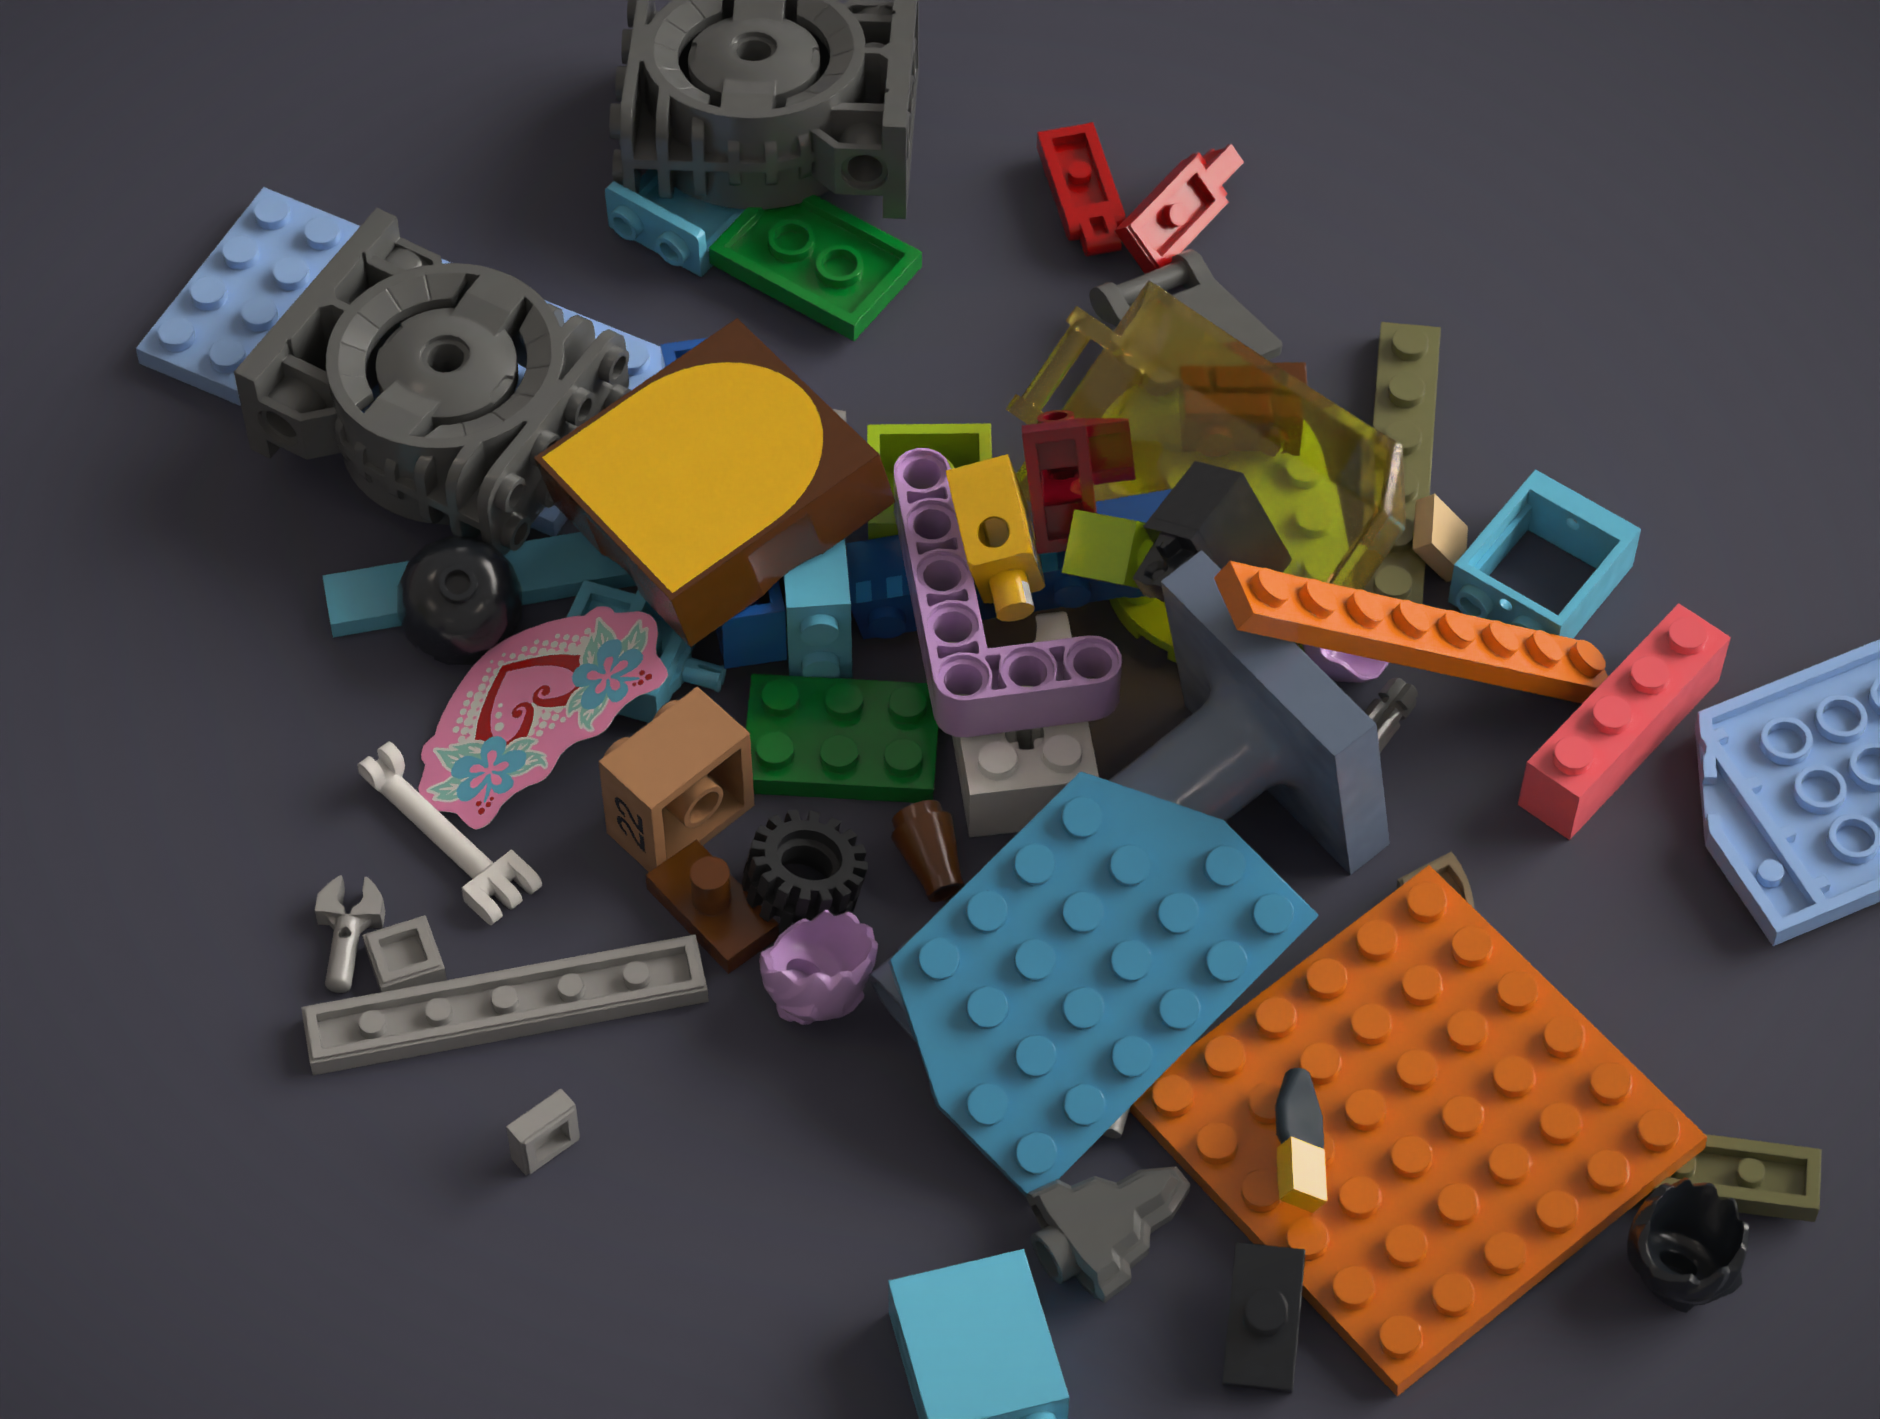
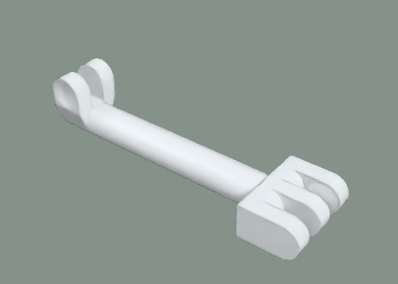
M388 741L377 749L378 760L375 761L372 757L368 756L357 764L359 774L368 783L382 793L472 878L471 881L462 887L464 902L489 925H493L503 917L499 906L490 898L492 895L510 910L523 901L521 894L511 883L512 880L529 894H533L542 887V881L538 874L512 849L493 863L402 777L405 769L404 758L392 742Z

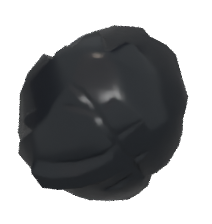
M1684 1177L1671 1185L1668 1183L1660 1185L1640 1206L1629 1228L1627 1255L1634 1270L1641 1275L1644 1284L1662 1302L1675 1310L1687 1313L1696 1305H1704L1734 1293L1743 1284L1741 1271L1748 1251L1749 1225L1739 1220L1738 1205L1734 1198L1721 1200L1718 1197L1716 1187L1712 1183L1692 1184L1687 1177Z

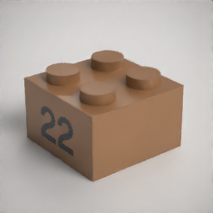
M698 686L680 700H672L663 705L651 722L630 738L623 737L609 747L603 758L599 760L607 834L648 872L696 839L702 845L706 844L754 806L750 733Z

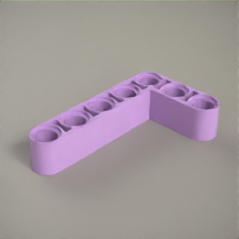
M915 448L899 456L894 464V514L933 715L938 727L945 733L955 737H974L1095 721L1105 718L1114 712L1120 697L1122 655L1118 647L1109 639L1100 636H1080L987 648L974 580L967 563L946 475V470L951 469L950 465L940 452L930 448ZM1086 677H1095L1098 679H1088ZM958 694H968V696H958Z

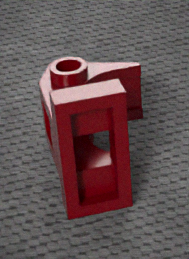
M1053 410L1038 415L1036 424L1022 425V440L1037 554L1066 551L1074 509L1097 513L1094 485L1136 480L1129 418H1074L1072 411Z

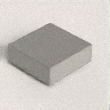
M426 915L362 935L380 992L447 980L445 967Z
M561 1088L506 1126L511 1160L525 1176L532 1174L576 1143L580 1138L576 1104Z

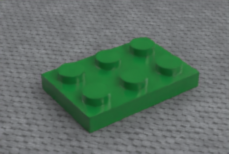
M814 194L802 199V203L773 209L747 207L709 247V264L852 341H855L922 268V251Z
M752 674L746 730L750 733L754 794L910 803L934 800L939 727L934 719L927 683Z

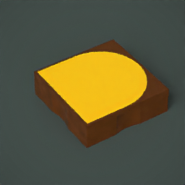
M738 318L534 457L554 505L602 555L612 559L627 571L637 585L641 596L690 647L764 596L790 570L815 556L825 553L895 503L879 453Z

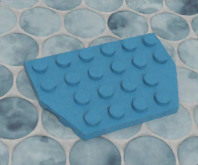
M1080 771L888 963L898 993L901 995L907 1013V1020L914 1041L917 1043L936 1107L1026 1197L1028 1192L1059 1179L1319 915L1224 820Z

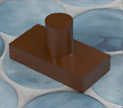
M697 839L645 875L647 890L691 935L696 934L697 942L728 974L773 943L779 936V923L773 917L769 922L759 916L761 905L751 908L746 900L748 892L743 891L742 885L730 874L727 863L721 858L712 856Z

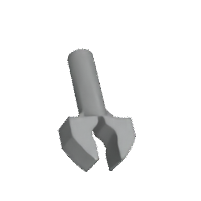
M342 875L329 882L317 895L315 906L318 925H330L334 930L325 986L328 990L335 993H345L351 988L360 933L367 928H383L386 911L383 897L368 877H364L363 898L359 904L352 908L350 914L345 913L344 906L342 905L345 895Z

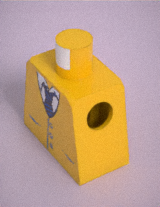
M1006 454L946 470L967 563L983 603H994L996 616L1001 621H1018L1030 616L1034 612L1031 593L1042 590L1045 587V580L1040 557L1037 554L1029 507L1009 455Z

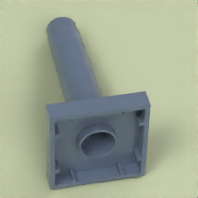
M1201 550L1161 581L1184 703L1192 715L1108 781L1227 821L1260 794L1268 790L1312 837L1352 875L1390 844L1377 725L1295 642L1237 630L1214 580V577L1221 569ZM911 936L908 940H906L903 944H901V945L898 947V951H899L913 936ZM891 956L869 974V981L893 1018L914 1040L901 995L898 993L888 963L893 957Z

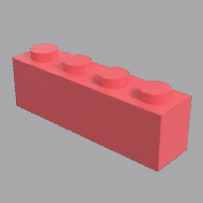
M1678 603L1527 761L1518 805L1570 840L1719 682L1731 637Z

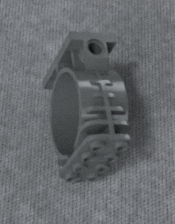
M655 0L627 1L628 28L633 29H623L621 58L622 64H627V66H617L615 93L616 101H621V104L611 103L609 118L610 139H619V146L621 147V149H615L613 154V181L639 194L642 169L658 170L660 198H673L676 187L683 193L706 203L735 209H746L747 207L773 209L802 203V199L811 195L820 196L830 190L835 194L883 196V218L906 219L919 71V0H848L843 4L839 0H672L660 11H656Z
M376 208L234 371L251 450L270 459L280 447L307 460L342 453L345 466L351 478L378 505L390 512L415 521L451 525V531L456 537L477 538L481 534L482 541L493 545L503 556L510 550H518L526 541L534 520L545 507L550 508L554 505L534 457L631 391L629 389L628 375L629 352L626 350L623 335L608 329L595 339L593 322L580 315L572 316L564 324L562 309L550 303L547 304L527 284L499 270L472 264H442L440 255L401 238L397 217L379 208ZM519 364L525 367L526 371L519 387L517 388ZM378 384L380 395L374 401L371 390ZM371 404V406L366 410L365 413L361 411L362 409Z

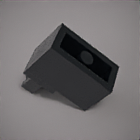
M1194 461L1143 526L1154 544L1139 566L1133 579L1144 596L1157 598L1165 602L1161 581L1201 550L1221 570L1229 561H1234L1260 568H1269L1283 573L1293 559L1243 473Z

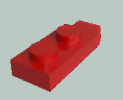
M1094 123L1037 132V150L1068 241L1080 239L1086 257L1121 251V239L1114 230L1126 219Z

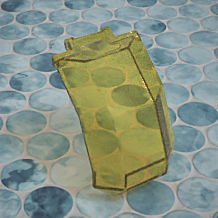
M1149 280L1114 331L1078 306L1074 307L1066 319L1070 326L1022 396L1020 397L1015 394L1005 409L1028 425L1036 424L1037 416L1043 413L1042 409L1090 339L1104 348L1062 410L1072 411L1074 418H1129L1136 480L1094 485L1096 501L1173 489L1194 461L1241 472L1247 479L1293 559L1283 573L1308 579H1317L1322 582L1357 590L1365 588L1406 529L1403 445L1371 427L1280 369ZM1024 461L1016 476L1025 499L1030 501L1026 463Z

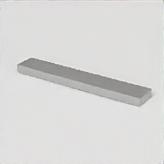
M695 934L304 1006L301 1009L312 1074L319 1075L709 1002Z

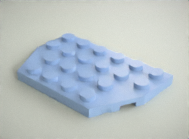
M1880 639L1699 711L1695 723L1705 846L1771 945H1778L1880 902Z

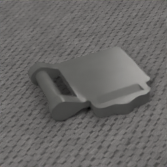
M1188 249L1173 256L1171 264L1119 285L1105 282L1095 286L1089 293L1091 305L1097 316L1102 321L1118 326L1108 334L1109 354L1120 364L1124 379L1143 386L1149 394L1155 397H1164L1180 387L1183 363H1263L1281 354V340L1214 279L1203 258L1196 250ZM1180 285L1186 288L1184 291L1132 311L1129 307Z

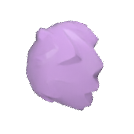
M824 910L810 921L802 919L794 923L778 936L774 946L762 951L759 962L763 985L776 1003L779 1017L788 1022L796 1021L802 1025H807L814 1021L841 1018L852 1012L864 999L863 989L876 961L878 942L875 941L872 927L860 923L857 917L849 911L833 916L828 910Z

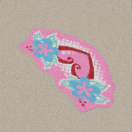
M600 606L592 609L584 616L562 618L526 629L488 650L463 678L440 718L435 735L423 745L421 760L424 762L425 767L418 787L419 793L438 811L458 814L462 821L475 830L490 824L501 806L515 793L546 779L555 767L560 755L568 747L578 741L593 738L603 733L626 704L640 695L659 688L668 677L667 668L658 657L656 651L658 639L657 622L650 614L644 612L615 613L612 608Z

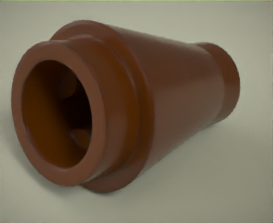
M936 800L920 801L901 809L892 818V824L895 829L891 834L892 841L922 884L929 901L940 902L954 897L965 884L960 873L951 813L943 811L940 802Z

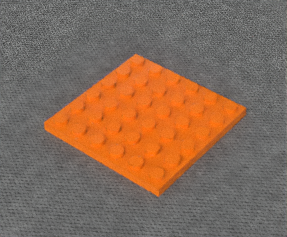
M1430 865L1190 1046L1131 1105L1129 1111L1253 1244L1306 1250L1302 1296L1397 1397L1646 1197L1658 1184L1672 1176L1679 1168L1703 1151L1707 1141V1136ZM1293 1068H1302L1310 1073L1323 1116V1149H1325L1327 1202L1313 1213L1279 1200L1277 1147L1281 1143L1276 1135L1275 1104L1284 1075Z

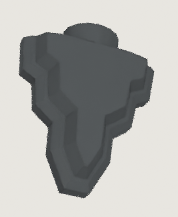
M1177 1166L1138 1170L1118 1182L1093 1176L1070 1186L1057 1179L1028 1192L1026 1195V1199L1041 1228L1031 1236L1034 1252L1045 1272L1057 1284H1062L1075 1277L1092 1297L1106 1303L1131 1284L1130 1269L1149 1255L1150 1234L1174 1218L1190 1191V1183Z

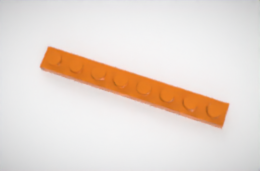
M1229 561L1214 577L1234 625L1239 631L1581 704L1608 677L1605 671L1606 662L1603 655L1592 643L1585 640L1572 639L1541 630L1506 624L1498 620L1484 619L1462 614L1454 610L1440 609L1409 600L1396 599L1361 589H1352L1322 582L1317 579H1308L1234 561Z

